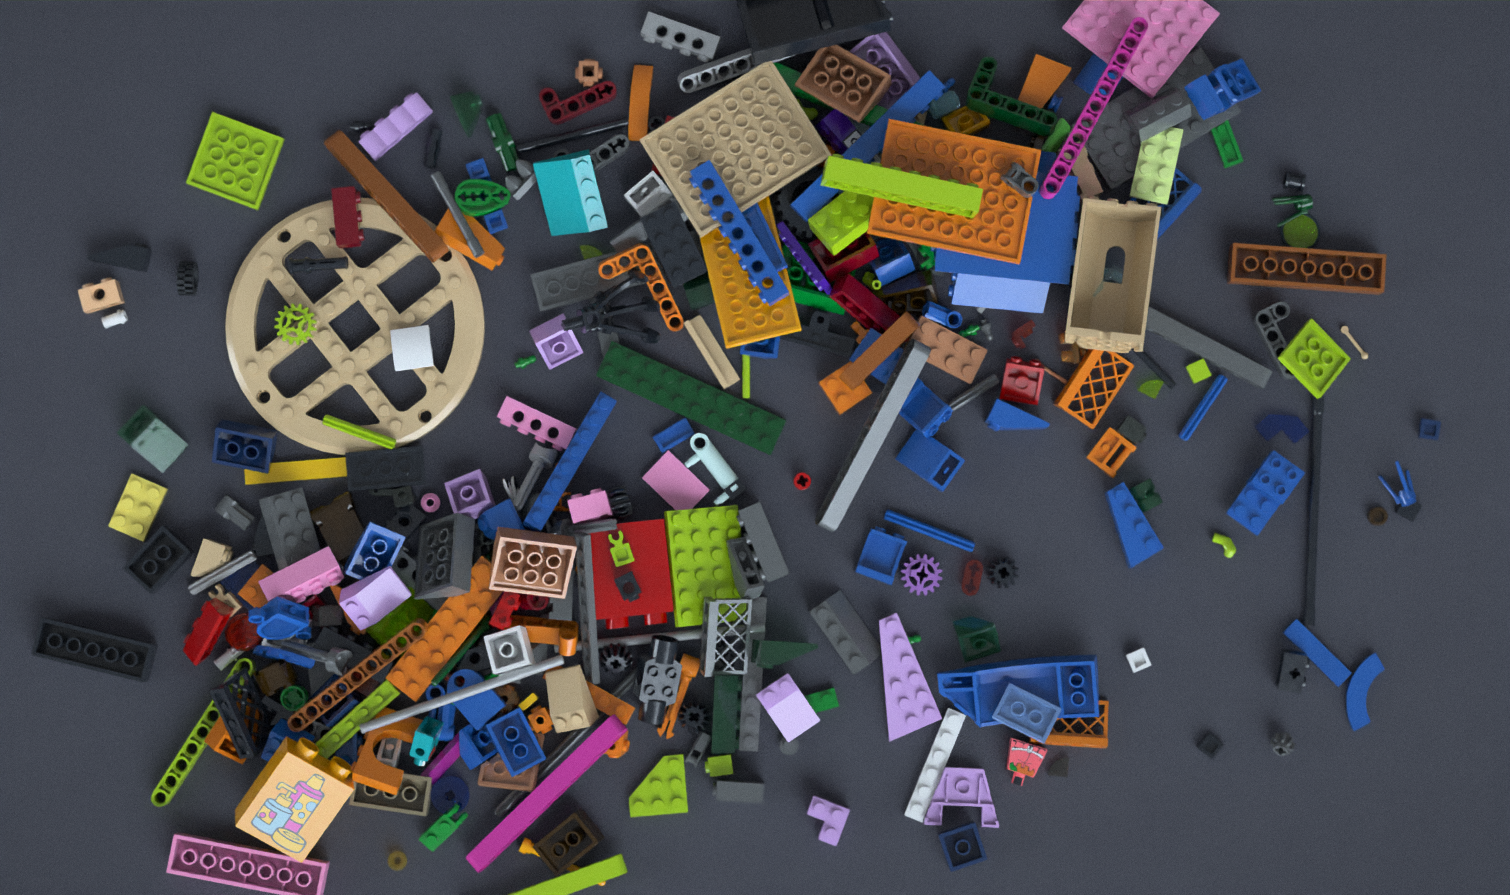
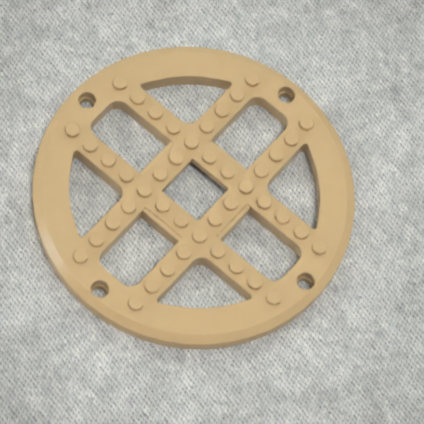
M361 198V203H358V208L362 210L363 222H360V228L382 230L403 238L402 241L366 268H360L343 248L339 249L337 247L336 238L331 233L332 230H335L332 200L320 202L288 216L276 224L258 241L242 263L235 277L226 311V343L230 363L243 393L252 406L268 423L290 439L305 446L338 455H345L348 452L389 449L323 425V421L308 416L312 409L344 385H352L380 421L379 424L363 425L361 427L396 439L394 448H400L431 432L460 404L477 373L484 346L485 316L479 286L463 254L447 245L449 252L452 254L449 261L445 262L440 258L436 262H432L441 275L440 283L401 314L398 313L378 287L381 283L416 256H425V254L372 198ZM421 216V218L435 232L437 226L433 224L431 221ZM282 233H290L291 238L288 242H282ZM305 242H313L325 258L347 256L349 264L348 269H335L343 279V282L315 304L285 267L286 257ZM268 280L273 283L290 307L292 303L295 304L296 308H298L299 304H302L303 310L306 307L310 309L308 314H315L312 320L317 321L316 324H313L317 331H311L314 337L308 336L307 341L311 339L333 366L292 398L283 396L271 380L270 373L277 364L305 342L301 340V344L298 346L296 341H294L293 345H290L289 339L285 342L282 341V335L258 351L256 333L259 302ZM359 300L381 329L351 352L330 326L329 322ZM453 301L455 333L452 351L445 371L441 374L435 365L413 369L425 384L427 392L410 409L400 412L393 406L367 371L392 353L390 330L420 326ZM295 312L298 317L304 315L301 312ZM296 321L292 327L297 329L300 322ZM308 323L305 325V328H304V331H305V332H306V330H307V328H308ZM294 332L288 333L291 337H298ZM264 392L270 394V400L267 403H263L260 400V396ZM425 411L430 412L432 416L428 422H423L421 419V415Z

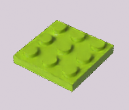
M1312 318L1307 320L1278 357L1280 362L1317 399L1322 397L1351 359Z

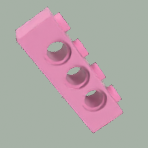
M506 396L497 415L501 419L499 423L508 427L511 424L517 426L518 432L528 435V433L536 435L535 440L544 444L545 441L553 443L552 447L561 452L563 449H567L577 431L576 428ZM523 412L524 419L521 422H516L514 420L515 413ZM534 420L541 421L542 425L539 430L532 429L531 424ZM557 428L559 435L556 438H550L548 434L550 429Z

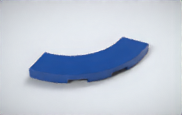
M256 645L252 651L253 654L267 659H284L289 663L311 669L316 661L268 646Z
M1375 652L1360 663L1347 687L1346 713L1353 731L1371 722L1366 709L1367 692L1375 677L1385 670Z

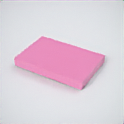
M669 450L642 477L675 510L692 509L710 491Z

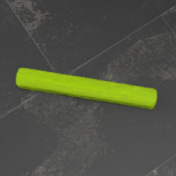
M325 415L323 418V425L389 449L395 447L396 439L330 415Z

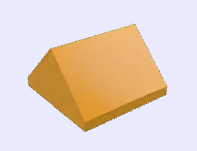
M966 106L941 118L947 131L971 136L988 128L990 125V120L986 115L974 112Z

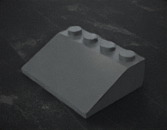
M455 513L419 527L414 599L453 597L470 592L475 531L474 518Z

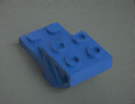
M1243 59L1228 65L1219 66L1209 76L1205 74L1184 87L1203 121L1261 92L1260 87Z
M1271 451L1263 460L1259 469H1256L1246 482L1247 484L1225 514L1258 536L1279 505L1283 504L1305 472L1276 451Z

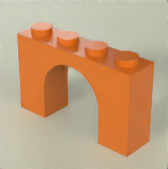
M385 707L371 720L397 711ZM409 717L366 732L364 735V739H366L365 744L360 745L358 749V761H354L351 766L352 780L397 795L403 780L404 771L381 763L375 757L373 748L379 741L386 738H397L412 744L415 731L423 720Z

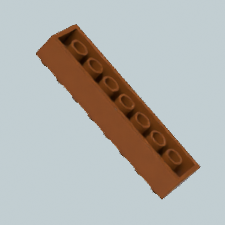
M1232 243L1229 246L1227 284L1380 295L1384 293L1387 254Z

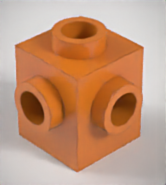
M540 705L530 710L532 714L528 716L529 720L527 722L532 731L535 730L536 733L541 731L542 734H545L553 729L550 709L547 706L542 708ZM538 717H543V724L538 723Z
M629 730L604 754H608L610 758H619L625 754L630 745V741L627 740Z

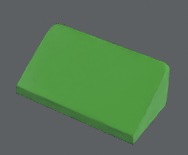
M1059 119L1053 135L1048 136L1041 151L1057 152L1071 129L1065 119Z

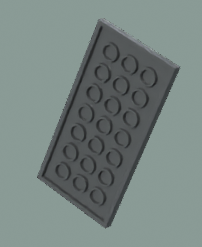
M1201 47L1184 58L1155 95L1157 96L1174 87L1180 89L1190 103L1192 116L1172 126L1183 129L1180 149L1211 131V129L1221 125L1226 120L1241 113L1236 103L1226 111L1204 121L1198 114L1184 87L1205 74L1209 76L1214 70L1213 65ZM1136 86L1106 104L1084 145L1088 156L1110 191L1134 177L1141 142L1122 113L1151 99ZM1081 121L1083 126L1089 127L1088 122Z

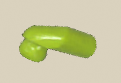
M865 272L864 277H862L863 283L871 290L880 289L881 282L873 280L875 275Z
M1214 533L1212 542L1223 546L1224 556L1227 558L1233 557L1236 553V547L1231 538Z

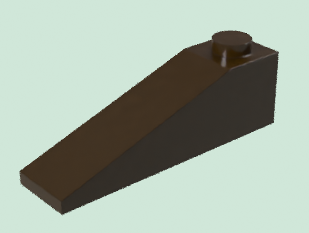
M932 270L911 274L871 292L890 309L895 311V313H898L899 316H902L907 311L910 314H916V317L922 316V310L927 301L940 305Z

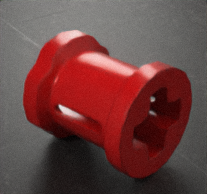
M804 472L798 473L794 478V485L799 490H805L811 484L810 476ZM800 476L808 480L804 487L801 484H797Z

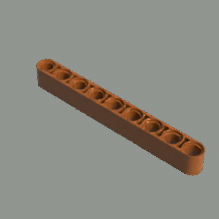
M337 130L324 140L325 146L431 262H436L449 251L444 241L341 130Z
M422 618L414 619L345 672L343 676H340L297 709L288 719L289 729L294 732L303 730L415 644L427 632V622ZM413 626H420L422 628V632H416L413 629ZM398 637H404L407 640V644H401ZM384 648L390 649L391 652H392V655H391V656L386 655V654L384 653L383 649H384ZM374 660L377 667H371L368 661ZM353 672L361 673L362 678H356ZM339 683L345 684L347 690H342L339 687ZM324 695L331 696L332 701H326ZM309 706H314L317 709V713L311 712ZM294 718H300L302 724H297Z

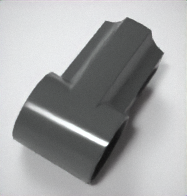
M228 494L223 497L214 509L224 518L233 521L244 531L250 527L255 519L251 513L242 508L240 503Z

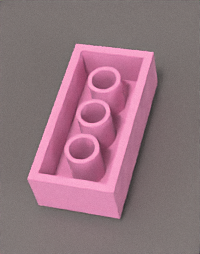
M328 546L258 582L268 602L278 596L295 603H301L306 597L312 594H319L330 585H337L344 579V576Z

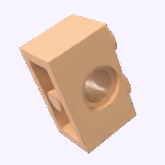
M111 277L102 279L101 283L96 285L94 283L85 284L82 286V289L78 290L83 311L87 314L125 303L119 281L112 280ZM104 290V297L98 300V291Z

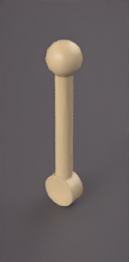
M1347 326L1341 327V333L1347 335L1361 353V358L1367 359L1368 353L1364 352L1348 332L1349 328Z

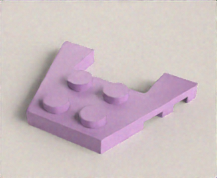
M944 767L923 824L942 825L943 805L981 807V827L999 828L984 769Z

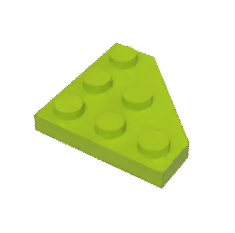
M683 754L666 755L653 768L629 797L630 817L688 812Z

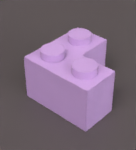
M813 795L806 813L824 821L818 835V840L837 846L850 809Z

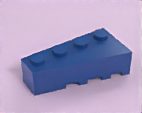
M1124 482L1105 492L1128 568L1134 567L1164 548Z

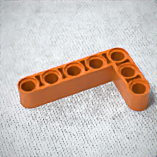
M636 244L599 263L598 271L604 279H611L639 266L641 272L649 278V281L646 283L654 300L660 304V312L667 327L672 331L682 329L684 325L683 318L646 244ZM645 248L647 250L646 256L638 257L636 255L637 250ZM623 256L630 259L626 266L619 264V260ZM604 265L612 266L611 273H602V267ZM649 265L655 267V272L651 275L645 273V268ZM662 283L663 289L660 292H655L653 290L654 284ZM670 300L672 303L671 307L663 309L661 307L662 302ZM678 317L680 319L679 324L671 326L669 323L671 318Z

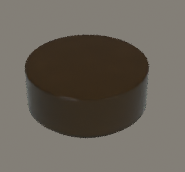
M1374 507L1368 512L1367 518L1370 524L1382 526L1388 520V513L1382 507Z

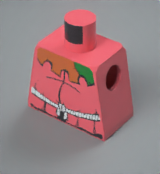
M1010 738L1006 769L1014 771L1011 783L1022 786L1025 775L1034 778L1047 753V749Z

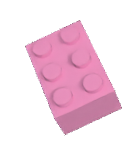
M601 488L591 490L590 495L584 496L580 493L571 496V500H567L574 524L594 522L614 516L608 493L605 490L602 491Z

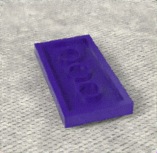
M784 222L777 225L780 230L778 235L819 291L824 290L827 295L830 294L832 287Z

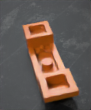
M634 65L629 106V141H640L641 138L648 135L653 66Z

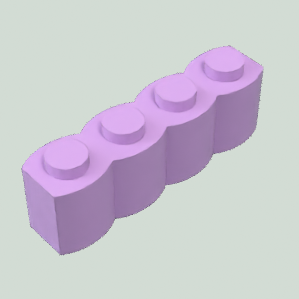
M417 92L415 94L410 93L404 98V103L401 106L396 105L389 111L390 115L387 118L379 119L374 124L376 127L373 130L365 131L360 136L361 140L359 143L376 161L431 115L433 111Z

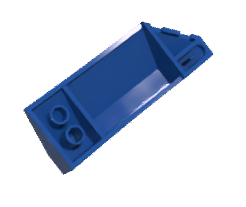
M1097 654L1017 659L937 673L939 693L952 701L955 707L973 719L980 728L1003 724L993 719L992 716L1009 683L1061 708L1062 710L1058 718L1099 717Z

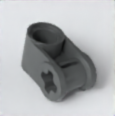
M1012 162L1011 168L1005 175L1002 174L1000 177L1004 183L1025 198L1032 197L1038 189L1037 180L1016 162ZM1024 184H1031L1033 191H1026Z

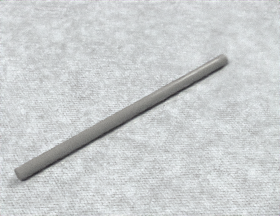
M765 623L751 624L750 634L766 632ZM736 625L734 629L740 633L745 629V625ZM729 626L717 627V631L721 634ZM702 629L597 639L598 649L604 648V646L609 647L610 643L613 645L620 643L621 646L651 644L653 635L670 636L679 641L701 639ZM731 630L725 636H733L736 633ZM578 641L576 651L582 650V641ZM554 645L555 653H559V645Z
M561 654L359 724L360 730L363 734L565 664L563 656Z

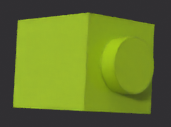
M731 753L708 757V761L705 762L706 773H710V777L733 774Z

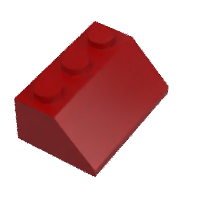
M217 598L204 603L201 611H203L201 617H197L192 625L194 628L193 632L189 633L183 642L186 644L183 648L184 653L196 666L209 657L234 611V608Z

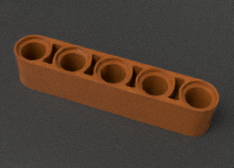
M907 311L858 357L839 378L853 391L921 325Z

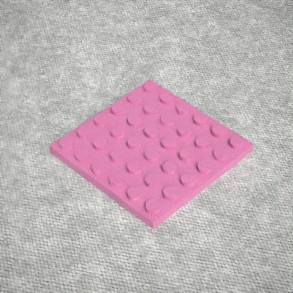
M1084 0L1063 25L1062 29L1108 64L1133 19L1136 17L1144 18L1148 22V29L1122 76L1152 99L1220 13L1204 0ZM1134 25L1135 30L1141 31L1139 26ZM1125 41L1128 47H1133L1129 41ZM1116 57L1118 62L1124 63L1121 57Z

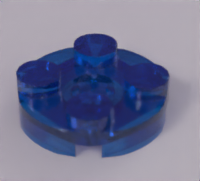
M457 776L441 778L434 784L431 790L433 805L439 812L444 813L457 803L460 807L456 813L461 812L470 800V791L467 783ZM453 790V794L456 795L455 799L452 798V801H449L448 796H445L446 791Z

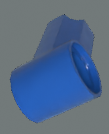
M927 301L923 307V317L945 327L958 328L962 323V316L957 311H952L930 301ZM952 314L954 319L953 322L950 324L948 319L949 316Z
M449 703L438 709L437 720L444 722L438 741L450 742L455 737L456 726L454 721L456 706Z

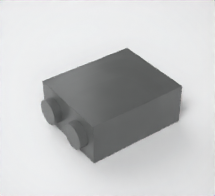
M717 779V783H713L712 796H716V801L763 803L764 781Z

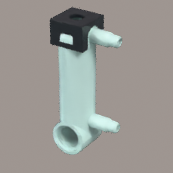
M697 433L693 435L690 445L696 454L685 462L686 467L689 468L701 460L725 491L714 500L715 505L722 504L728 498L733 501L746 491L747 488L705 434ZM697 438L705 440L703 448H697L694 445Z

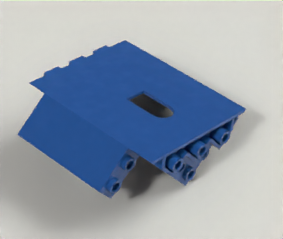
M1041 151L1036 176L1038 189L1032 198L1019 265L930 247V251L934 253L935 271L951 273V281L953 283L948 287V296H951V304L1043 313L1050 283L1069 285L1070 273H1072V266L1075 265L1077 212H1079L1080 196L1077 193L1078 176L1068 175L1054 198L1044 199L1040 195V186L1056 159L1055 152ZM1055 169L1056 174L1059 175L1058 169ZM1046 185L1048 191L1054 192L1051 185Z

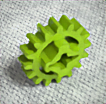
M292 303L290 309L284 306L285 312L278 311L281 317L275 318L279 324L275 325L274 328L280 329L277 335H283L282 341L285 342L289 339L290 345H293L294 341H296V344L299 346L301 340L307 343L308 336L314 337L311 331H317L313 327V324H316L317 321L312 320L315 316L314 313L308 314L310 310L308 307L303 310L302 304H299L298 308H296L295 304ZM293 312H301L304 315L298 317ZM287 317V323L283 326L284 320ZM294 320L300 322L298 323L297 329L295 327H292L294 325ZM308 323V328H307V330H306V332H305V331H304V328H305V325ZM294 332L298 337H291L288 333Z

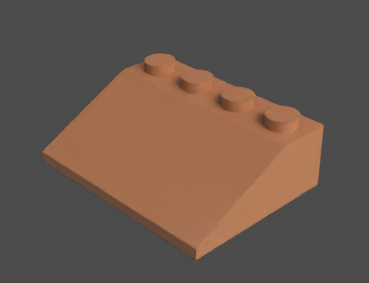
M838 45L819 49L795 83V86L859 123L882 100L892 85L891 75Z
M497 527L488 588L490 590L565 599L577 549L574 537Z

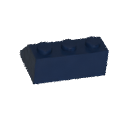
M221 419L215 429L212 463L268 474L276 449L278 430Z

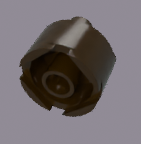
M284 659L274 660L262 666V670L258 671L257 669L253 672L262 693L266 694L267 697L275 694L282 686L285 689L294 685L298 677L292 663Z

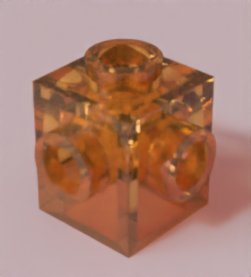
M504 684L503 687L494 688L502 699L504 695L508 697V701L505 702L507 705L500 712L507 713L508 710L512 711L514 707H518L520 697L517 696L518 692L514 691L515 687Z

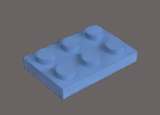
M1009 683L992 718L1045 744L1062 709Z

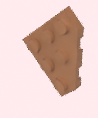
M534 733L542 749L545 736ZM498 753L490 761H486L481 765L478 778L479 786L528 792L535 790L540 763L514 777H511Z

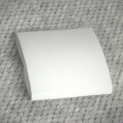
M429 325L390 330L395 371L434 366Z

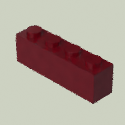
M849 273L835 280L829 297L869 330L872 328L882 335L900 318L895 311L890 309Z

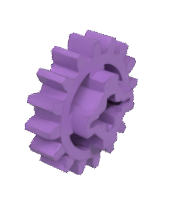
M919 554L916 555V560L910 557L911 563H904V566L907 568L906 570H901L905 574L901 580H906L907 582L904 587L910 586L909 592L912 593L916 590V595L918 596L921 591H923L924 595H927V590L933 593V586H940L937 580H942V577L938 576V573L942 572L940 569L937 570L939 562L934 564V558L931 557L928 560L926 554H924L923 559H920ZM920 562L917 569H910L915 563ZM927 564L933 568L934 574L929 572ZM923 568L924 573L927 574V577L923 578L920 583L919 576H917V572H921V569ZM909 576L916 580V586L911 583ZM926 581H933L928 587L923 588Z

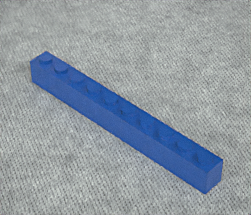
M930 70L927 71L842 154L844 159L851 160L852 158L863 160V163L871 165V162L875 161L873 157L877 153L882 154L888 120L893 119L914 123L916 121L914 117L919 112L923 114L930 108L929 102L933 99L937 101L944 94L942 90L945 86ZM823 173L789 205L805 222L816 214L820 208L833 201L832 197L836 193L840 195L844 191L821 186Z

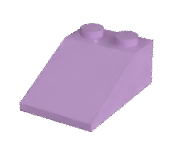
M388 566L341 589L339 604L361 631L380 621L409 598L411 592L392 567Z
M788 673L756 694L788 742L820 721Z

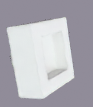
M1143 647L1125 655L1133 673L1151 666Z

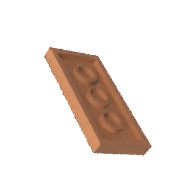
M919 316L917 322L921 326L909 337L906 345L911 339H915L929 346L931 352L926 361L927 363L971 384L988 350L923 316Z

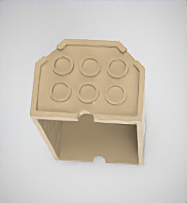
M1095 196L1083 198L1065 342L1074 344V341H1076L1079 347L1118 353H1129L1133 348L1135 352L1143 351L1161 207H1157V204L1146 203V205H1140L1136 201H1127L1126 204H1120L1119 200L1112 198L1107 199V201L1099 200ZM1112 247H1120L1125 252L1122 284L1103 282L1106 254Z

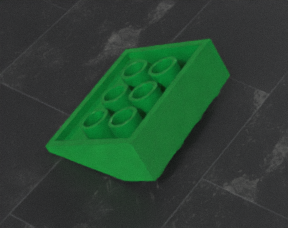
M798 241L821 272L808 243ZM784 243L782 252L788 266L787 272L794 301L799 304L844 315L845 309L830 298V294L827 295L824 290L819 291ZM856 269L849 274L854 277ZM835 281L829 283L832 288L834 286Z

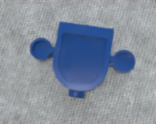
M277 596L261 608L254 607L248 612L249 622L257 623V633L263 638L281 640L289 638L294 634L300 640L311 638V627L308 626L309 608Z

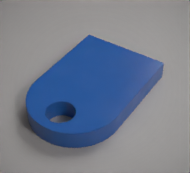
M462 669L450 677L447 684V693L449 694L486 680L479 672L473 669ZM458 676H463L465 679V684L462 687L456 684ZM494 689L453 702L477 731L507 705Z

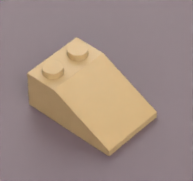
M575 665L545 673L550 716L556 732L560 733L590 727L599 718L581 666Z

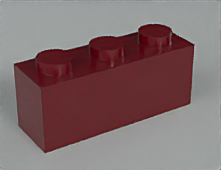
M355 186L331 188L337 247L340 249L362 246V241L365 240L364 230L360 229V222H363L362 210L358 208V203H361L360 191L357 192Z

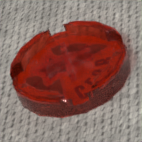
M242 613L233 617L228 622L227 629H225L226 641L232 648L238 651L253 649L263 638L257 633V623L249 622L248 613Z

